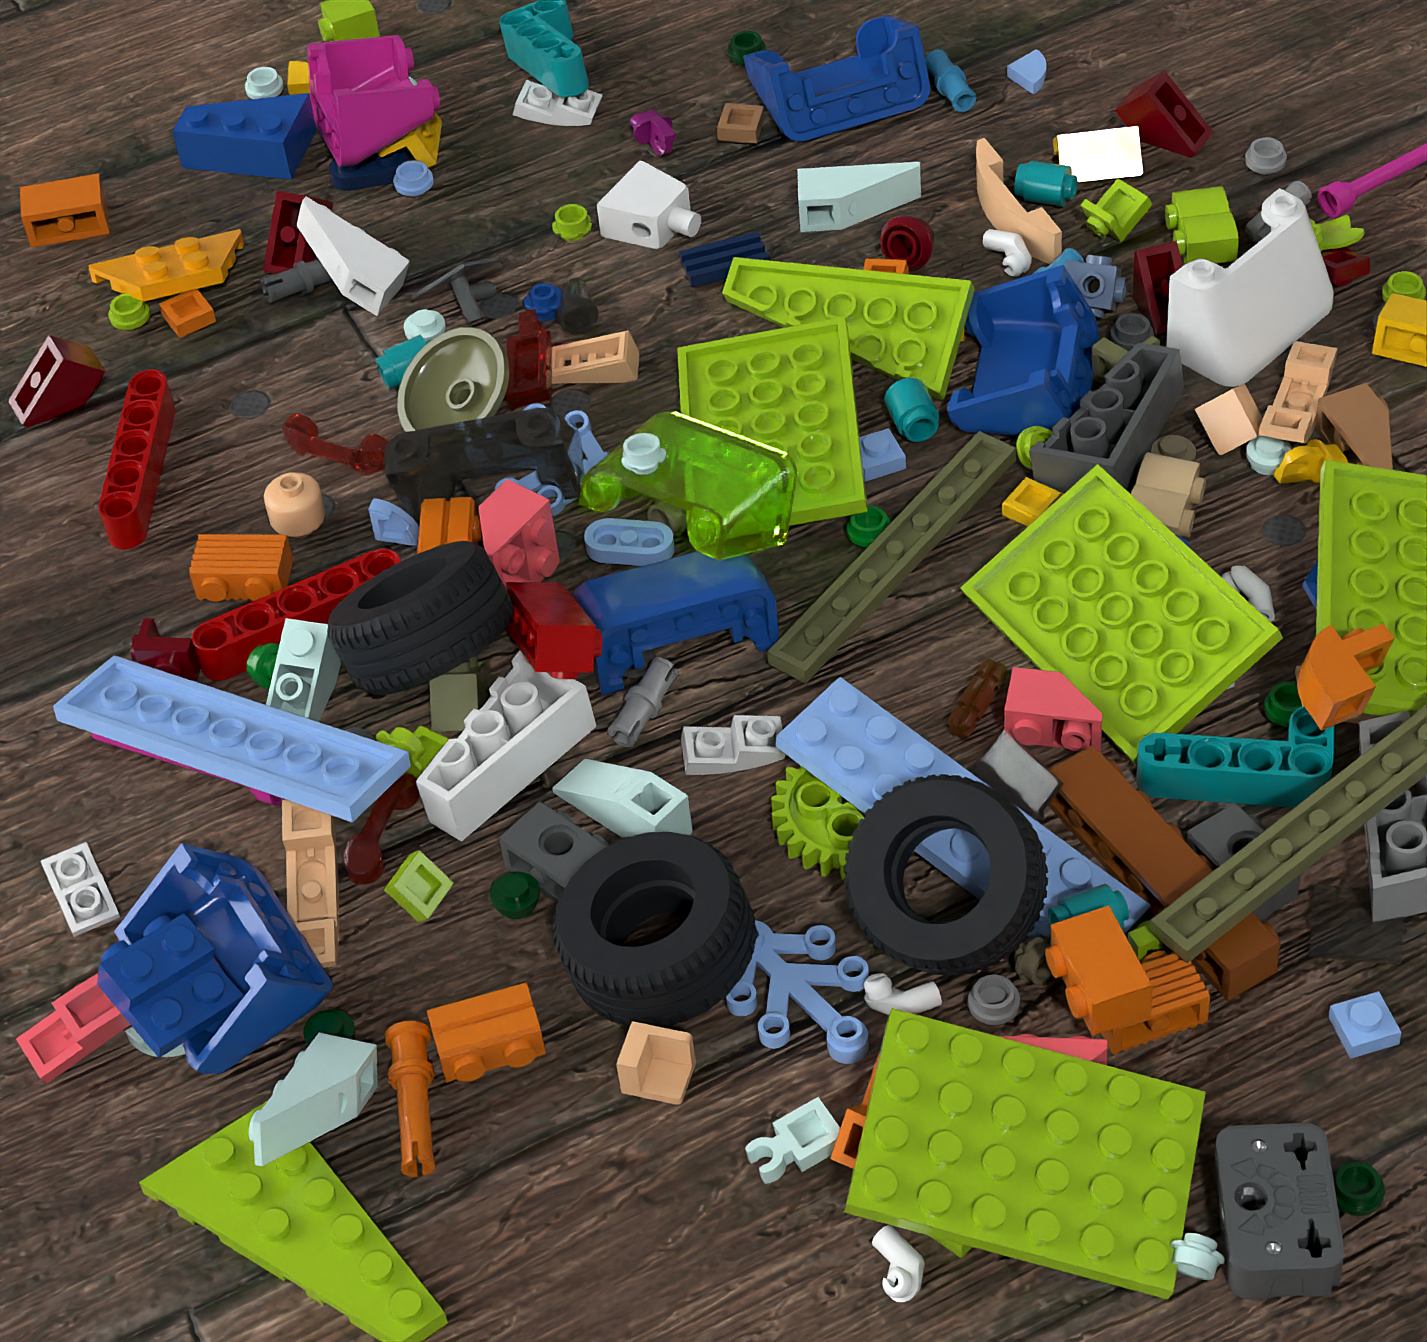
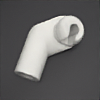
M993 229L985 232L983 246L987 250L1005 253L1006 257L1002 264L1004 266L1009 265L1004 270L1008 275L1016 277L1022 274V272L1026 273L1029 270L1032 257L1021 235Z
M1232 566L1230 572H1225L1221 576L1238 593L1242 592L1248 598V602L1270 622L1274 620L1275 614L1270 587L1248 567Z
M877 973L869 976L863 985L866 992L864 999L868 1006L886 1015L890 1014L892 1008L917 1015L942 1005L940 992L933 981L902 991L892 987L891 979L887 975Z
M887 1225L875 1235L872 1245L890 1262L888 1276L883 1278L882 1282L884 1291L896 1302H906L914 1298L921 1289L925 1262L923 1257L891 1225Z

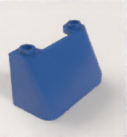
M888 14L870 19L858 28L856 34L858 55L797 73H792L789 69V64L784 62L778 53L770 50H761L743 55L748 78L779 130L792 140L806 141L913 110L925 103L930 93V82L919 26Z
M1064 265L974 292L965 324L969 334L972 337H976L982 347L973 393L966 388L955 390L951 395V400L948 402L947 411L952 424L967 433H978V431H981L985 434L1019 436L1024 429L1032 426H1042L1053 432L1052 428L1063 417L1069 419L1081 407L1080 400L1091 391L1094 374L1092 371V346L1099 341L1098 324L1092 309Z
M723 544L588 580L578 586L572 594L576 602L596 625L595 629L601 630L602 652L600 658H594L593 672L602 695L624 689L622 676L632 665H634L635 670L644 668L643 651L728 628L734 643L743 641L742 636L749 637L753 640L757 652L769 650L779 640L776 599L769 582L747 552L735 544Z
M181 843L114 931L119 941L124 940L131 945L144 937V930L156 918L167 915L173 920L184 913L215 948V959L223 969V972L242 992L244 997L232 1013L183 1043L187 1062L196 1071L203 1074L224 1073L319 1006L332 990L333 984L265 877L252 864L235 856Z

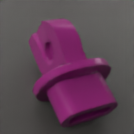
M651 110L635 114L630 119L633 135L637 142L640 144H651L658 156L673 152L672 145L676 134L672 130L673 122L668 116L659 115L657 111Z

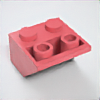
M506 479L478 506L484 549L496 568L505 588L507 582H541L545 577L552 575L560 563L550 500Z

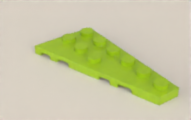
M733 257L722 293L727 302L783 328L845 317L849 332L852 360L898 381L905 378H917L924 383L930 396L944 402L975 288L970 280Z
M268 1101L139 1182L143 1194L156 1202L159 1200L176 1209L178 1215L193 1225L197 1222L219 1236L220 1241L283 1281L288 1279L306 1291L307 1296L322 1305L327 1303L349 1317L352 1324L381 1342H421L448 1324L443 1309L310 1142L264 1166L255 1165L254 1142L249 1139V1125L253 1114L257 1110H262Z

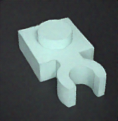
M817 1097L773 1122L777 1136L774 1138H757L751 1141L745 1147L751 1164L763 1157L772 1158L770 1162L759 1168L764 1184H768L778 1180L784 1174L786 1165L793 1161L803 1172L831 1156L840 1127L820 1098Z

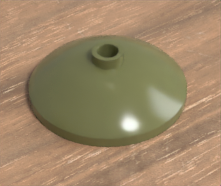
M473 327L449 330L427 343L409 364L398 391V416L406 433L418 443L438 449L464 443L484 429L499 410L508 387L509 362L502 345L489 333Z

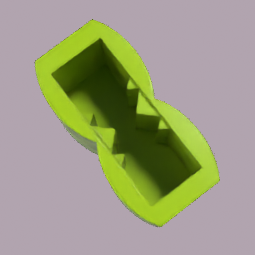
M1217 186L1172 192V203L1165 205V221L1168 230L1174 229L1173 242L1177 241L1184 263L1187 264L1198 258L1215 264L1236 261L1239 238L1224 188Z

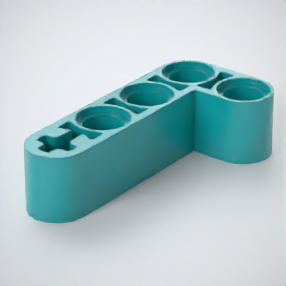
M538 0L500 17L499 24L509 59L558 96H576L589 88L590 84L581 48L571 41L574 37V31L566 0Z
M1302 706L1291 714L1287 741L1152 733L1145 736L1138 745L1137 786L1146 795L1156 798L1295 808L1331 780L1334 756V726L1321 731L1305 706Z

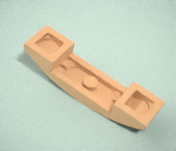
M985 138L977 140V193L987 218L997 230L1021 235L1032 257L1051 264L1062 254V231L1042 207L1026 212L1003 183V159Z
M1294 341L1286 360L1284 378L1273 405H1268L1258 435L1307 443L1316 426L1318 399L1325 397L1328 390L1338 348Z
M285 799L282 800V841L286 849L287 913L323 968L337 966L339 951V882L334 816Z

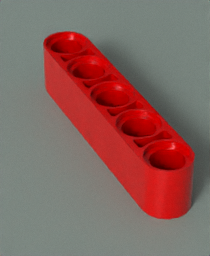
M143 370L135 374L128 384L98 505L108 541L111 546L117 549L126 550L139 546L145 540L150 525L175 416V406L167 378L159 370Z
M390 549L370 551L200 624L193 631L192 641L202 674L210 680L223 681L246 672L248 657L255 647L267 643L280 644L285 618L328 624L331 612L345 597L366 581L401 562L399 555Z

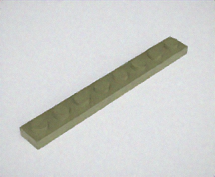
M978 431L767 651L768 664L806 684L1016 461V447Z
M1427 705L1150 920L1151 933L1186 963H1189L1427 775Z

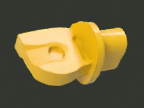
M1314 439L1310 440L1306 446H1298L1289 450L1273 475L1279 483H1296L1307 480L1320 483V470L1325 459L1348 463V461L1336 444L1325 445L1322 441Z

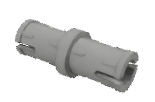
M661 657L654 658L639 684L629 689L625 696L626 703L607 730L609 736H614L619 731L613 738V741L624 747H633L649 719L658 715L662 708L661 701L679 675L677 668H673L670 674H668L674 666L672 662Z

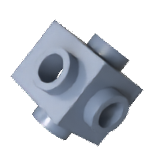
M1087 255L1086 263L1066 260L1065 267L1092 309L1095 318H1104V311L1116 312L1117 302L1124 303L1127 278L1121 277L1122 269L1117 266H1111L1112 258ZM1099 280L1100 288L1097 292L1091 293V284Z

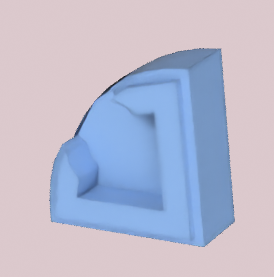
M1036 49L1008 65L1007 77L1034 95L1044 85L1047 69L1046 60L1042 53Z
M373 498L368 510L375 540L417 546L419 526L415 520L398 506Z

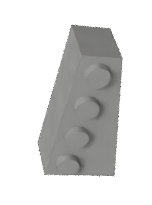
M1403 711L1360 721L1359 757L1410 718L1409 712ZM1425 775L1364 824L1372 925L1427 912V775Z

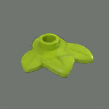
M1348 215L1315 224V221L1310 219L1320 251L1349 246L1359 241L1365 234L1362 228H1351Z

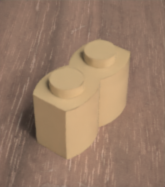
M1147 452L1143 458L1131 495L1174 534L1189 538L1195 519V511L1191 510L1193 504H1201L1206 478L1199 477L1200 463Z

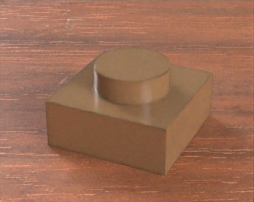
M725 103L717 126L718 140L736 143H757L765 120L764 106Z

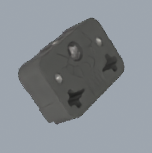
M1311 1123L1239 1125L1226 1127L1221 1130L1216 1140L1214 1179L1215 1184H1217L1219 1219L1222 1241H1224L1227 1283L1230 1290L1235 1295L1246 1299L1330 1295L1332 1286H1339L1344 1244L1325 1132L1320 1127Z

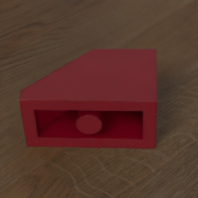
M1165 70L1134 87L1114 110L1127 127L1138 126L1140 142L1190 158L1198 153L1214 133Z
M276 190L262 271L278 274L292 269L293 264L296 262L304 261L306 264L316 259V254L296 226L302 200L306 196ZM307 196L319 205L327 207L332 212L333 202Z
M48 335L8 402L21 424L26 427H32L85 405L92 392L99 386L105 370L90 347Z

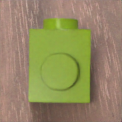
M1117 178L1096 205L1085 199L1080 207L1088 218L1085 224L1091 231L1102 238H1105L1108 234L1122 242L1153 204L1148 196Z

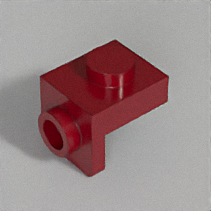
M154 618L143 619L139 634H135L131 641L132 660L139 664L197 682L201 668L192 638L160 637Z

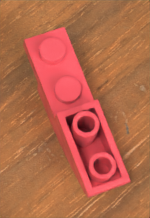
M213 957V960H214V961L217 963V965L221 968V966L219 965V963L217 962V960L215 959V957ZM98 973L53 1001L52 1005L56 1011L16 1038L40 1079L47 1084L131 1025L97 985Z

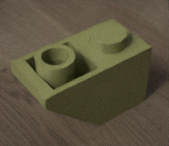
M475 655L458 667L429 681L432 731H463L466 728L464 724L465 718L473 709L480 710L488 700L491 672L490 661H478L477 655Z

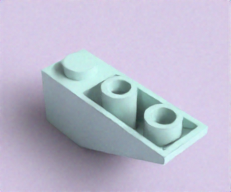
M920 162L797 169L801 232L842 230L921 197Z
M285 618L266 705L317 722L320 721L336 685L341 664V658L327 633L328 624Z
M584 759L552 788L554 794L623 839L649 832H673L690 835L693 832L688 795L649 771Z
M318 1033L308 1048L298 1054L294 1067L285 1079L279 1080L276 1083L271 1098L262 1110H257L252 1116L249 1125V1139L254 1142L255 1165L264 1166L356 1118L378 1087L377 1045Z

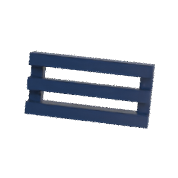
M758 231L679 251L680 262L691 287L727 279L733 257L770 261L768 251L765 252V245L760 240Z

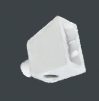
M640 160L597 204L600 234L602 237L653 249L663 248L677 232L693 237L701 225L700 214L690 209L688 187L681 181Z

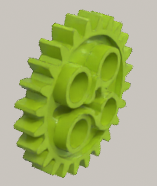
M801 765L800 770L787 767L785 769L786 781L776 782L777 795L771 798L773 830L777 831L778 844L780 846L787 845L788 857L790 859L802 855L804 869L807 870L816 863H819L821 865V876L826 877L833 868L840 869L841 879L844 880L846 878L844 866L847 865L845 857L846 853H849V848L847 847L849 842L853 840L852 834L854 829L857 830L858 822L866 816L865 813Z

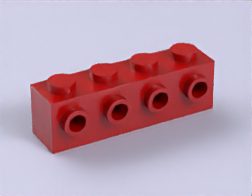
M507 582L506 591L513 602V610L510 624L506 630L534 671L550 672V676L557 679H576L579 677V673H593L594 658H600L602 652L601 630L595 629L596 625L592 622V619L588 617L563 584L554 582Z

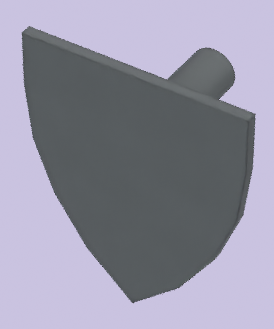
M496 258L462 263L413 294L411 298L415 300L453 289L468 325L477 323L483 319V316L476 301L493 297L496 288L491 281L469 285V283L503 270L504 264Z

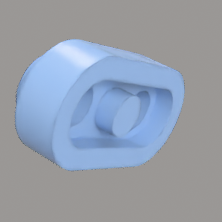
M604 518L591 523L584 533L588 556L600 563L645 566L671 559L675 551L672 530L661 522Z

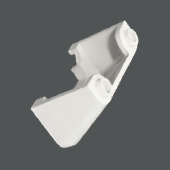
M1280 188L1262 204L1261 217L1265 223L1271 226V232L1226 269L1208 260L1198 259L1185 264L1170 276L1166 347L1180 349L1182 364L1223 386H1240L1251 380L1332 310L1334 289L1306 207L1299 198Z

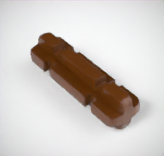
M992 659L982 662L976 672L978 675L972 678L958 701L957 705L959 707L954 708L947 719L949 725L947 729L951 735H958L962 739L972 735L977 726L975 722L981 720L996 695L995 691L1001 687L1006 678L1004 673L1006 667L1001 662L996 663Z

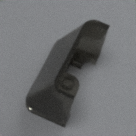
M547 408L529 409L404 432L391 439L385 448V475L406 513L415 520L418 526L420 525L421 503L424 499L445 498L447 501H450L451 498L456 497L455 481L537 466V475L542 485L548 484L550 481L556 483L560 487L565 500L586 496L582 442L576 424L570 418Z

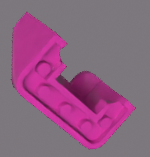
M399 35L307 44L310 100L316 127L339 167L359 164L432 120L434 111L440 109V97L437 86H432L428 79H420L418 84L414 86L408 78V71H413L414 68L413 54L410 47L405 48Z

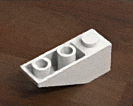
M307 196L302 200L296 226L342 295L378 316L403 286L410 260L401 256L395 249L389 248L369 236L361 228L353 226L335 215L327 207L319 205Z

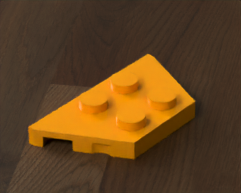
M240 229L199 239L196 237H185L177 240L174 245L161 248L154 246L138 249L135 254L90 264L88 268L92 282L98 284L108 279L110 280L112 290L120 293H129L132 298L144 302L223 283L229 274L228 269L233 267L236 261L235 249H243L244 242Z

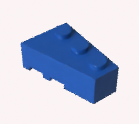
M309 93L186 106L172 132L182 168L292 180L317 131Z

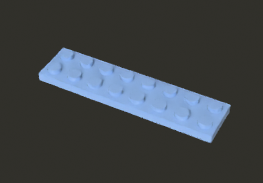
M115 655L53 705L56 719L59 722L350 822H354L411 767L408 751Z
M841 677L834 681L787 725L776 738V747L863 813L868 808L871 809L876 800H881L883 798L882 795L887 791L890 793L893 791V787L902 786L908 780L915 781L917 777L926 778L928 775L933 774L936 776L940 774H947L949 776L960 775L962 778L967 777L984 783ZM1018 808L1033 825L1032 827L1036 830L1038 838L1044 847L1042 852L1046 854L1045 862L1048 867L1046 877L1049 878L1048 886H1046L1047 898H1044L1043 902L1045 905L1043 910L1040 911V919L1038 922H1035L1033 925L1035 926L1034 930L1027 936L1030 938L1049 936L1051 938V927L1048 919L1049 908L1057 906L1059 899L1107 884L1112 891L1119 890L1127 903L1129 919L1124 921L1123 932L1126 938H1128V932L1135 930L1148 916L1151 905ZM947 829L927 837L916 847L915 852L981 901L989 884L991 864L988 851L977 837L960 829Z

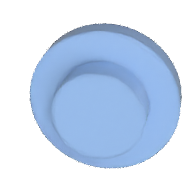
M412 160L398 166L393 182L398 193L417 197L427 192L433 186L434 179L432 172L427 168L426 164L421 161Z

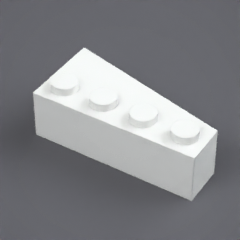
M521 650L512 659L513 669L505 678L499 676L489 688L491 696L480 710L473 709L465 718L464 724L466 728L457 739H449L416 780L429 822L461 842L597 727L586 686L574 679L553 678L550 676V672H535Z

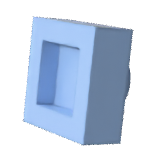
M889 428L860 437L865 482L906 469V456Z
M1379 991L1330 1005L1329 1020L1350 1059L1400 1043L1401 1031Z

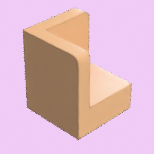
M1245 384L1233 388L1195 409L1219 455H1223L1260 436L1258 435L1259 427L1263 418Z
M632 1021L616 1063L621 1093L676 1105L681 1104L696 1065L692 1035L688 1032Z

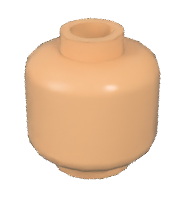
M298 472L286 473L273 479L266 487L264 502L270 525L277 533L292 538H303L316 531L324 522L326 510L320 486L312 476Z

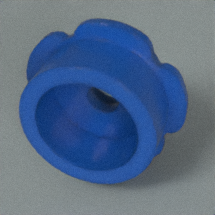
M548 283L537 284L524 297V307L529 310L530 316L537 321L553 320L562 312L564 304L563 292L558 287Z

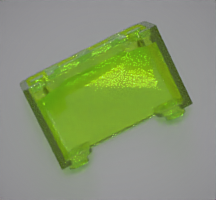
M667 411L651 416L627 437L629 438L639 433H650L658 437L660 448H664L666 451V458L662 463H659L658 468L654 472L637 474L622 465L623 443L625 442L623 440L584 475L579 505L597 512L615 509L621 499L644 495L652 499L657 498L688 510L687 534L690 543L700 553L717 560H724L786 544L797 483V468L792 457L783 450L682 413Z

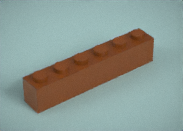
M1094 746L1045 771L1046 805L1116 880L1151 905L1148 914L1151 919L1214 871L1210 861L1201 854L1197 855L1184 841L1177 826L1172 822L1167 823L1154 810L1148 796L1143 791H1136L1124 778L1117 763L1112 759H1106ZM1251 913L1192 959L1191 962L1218 992L1229 1001L1277 973L1280 940L1276 931L1269 923L1261 922Z

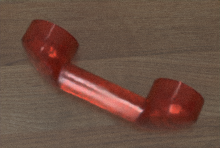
M300 413L291 414L282 426V432L286 441L300 456L308 453L351 465L353 469L362 473H375L383 470L394 456L392 445L385 438L377 434L365 435L356 449L317 438L319 435L317 425L309 417Z
M405 772L377 799L362 832L353 836L347 842L343 850V862L347 877L353 883L360 885L370 884L378 880L384 873L385 865L378 842L393 811L408 809L418 802L420 793L416 784L417 778L413 774Z

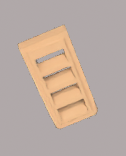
M629 330L550 347L546 378L549 384L625 383L637 381L639 350ZM565 360H571V365L565 366Z

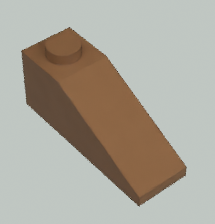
M1363 383L1318 399L1315 431L1325 444H1336L1347 458L1348 463L1393 470L1389 423L1390 411L1383 398H1378L1369 385Z

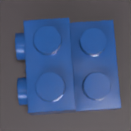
M184 913L173 920L167 915L156 918L144 930L143 938L131 945L124 940L114 943L103 953L101 957L102 962L99 963L97 985L158 1058L232 1013L244 997L242 992L213 960L215 948Z

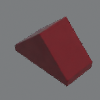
M1177 241L1134 251L1132 297L1141 314L1149 320L1154 335L1167 332L1170 276L1183 266Z

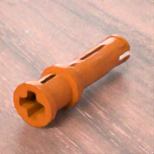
M417 1021L395 1023L385 1031V1044L391 1049L392 1065L387 1073L388 1082L393 1089L397 1090L402 1157L401 1171L404 1175L410 1177H418L417 1157L419 1163H422L423 1176L429 1175L435 1170L428 1087L434 1079V1067L428 1062L427 1045L431 1042V1030L428 1025Z

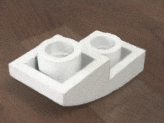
M526 80L515 103L513 115L550 125H591L602 94L587 89L576 96L561 97L544 85Z
M734 715L730 728L684 726L681 735L685 775L737 772L785 759L786 754L776 747L777 735L783 730L781 717Z
M87 842L41 860L45 874L74 937L120 918Z

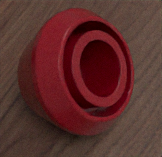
M897 216L884 225L880 235V245L886 259L906 260L909 271H915L923 267L931 257L935 237L931 226L925 220L912 216Z

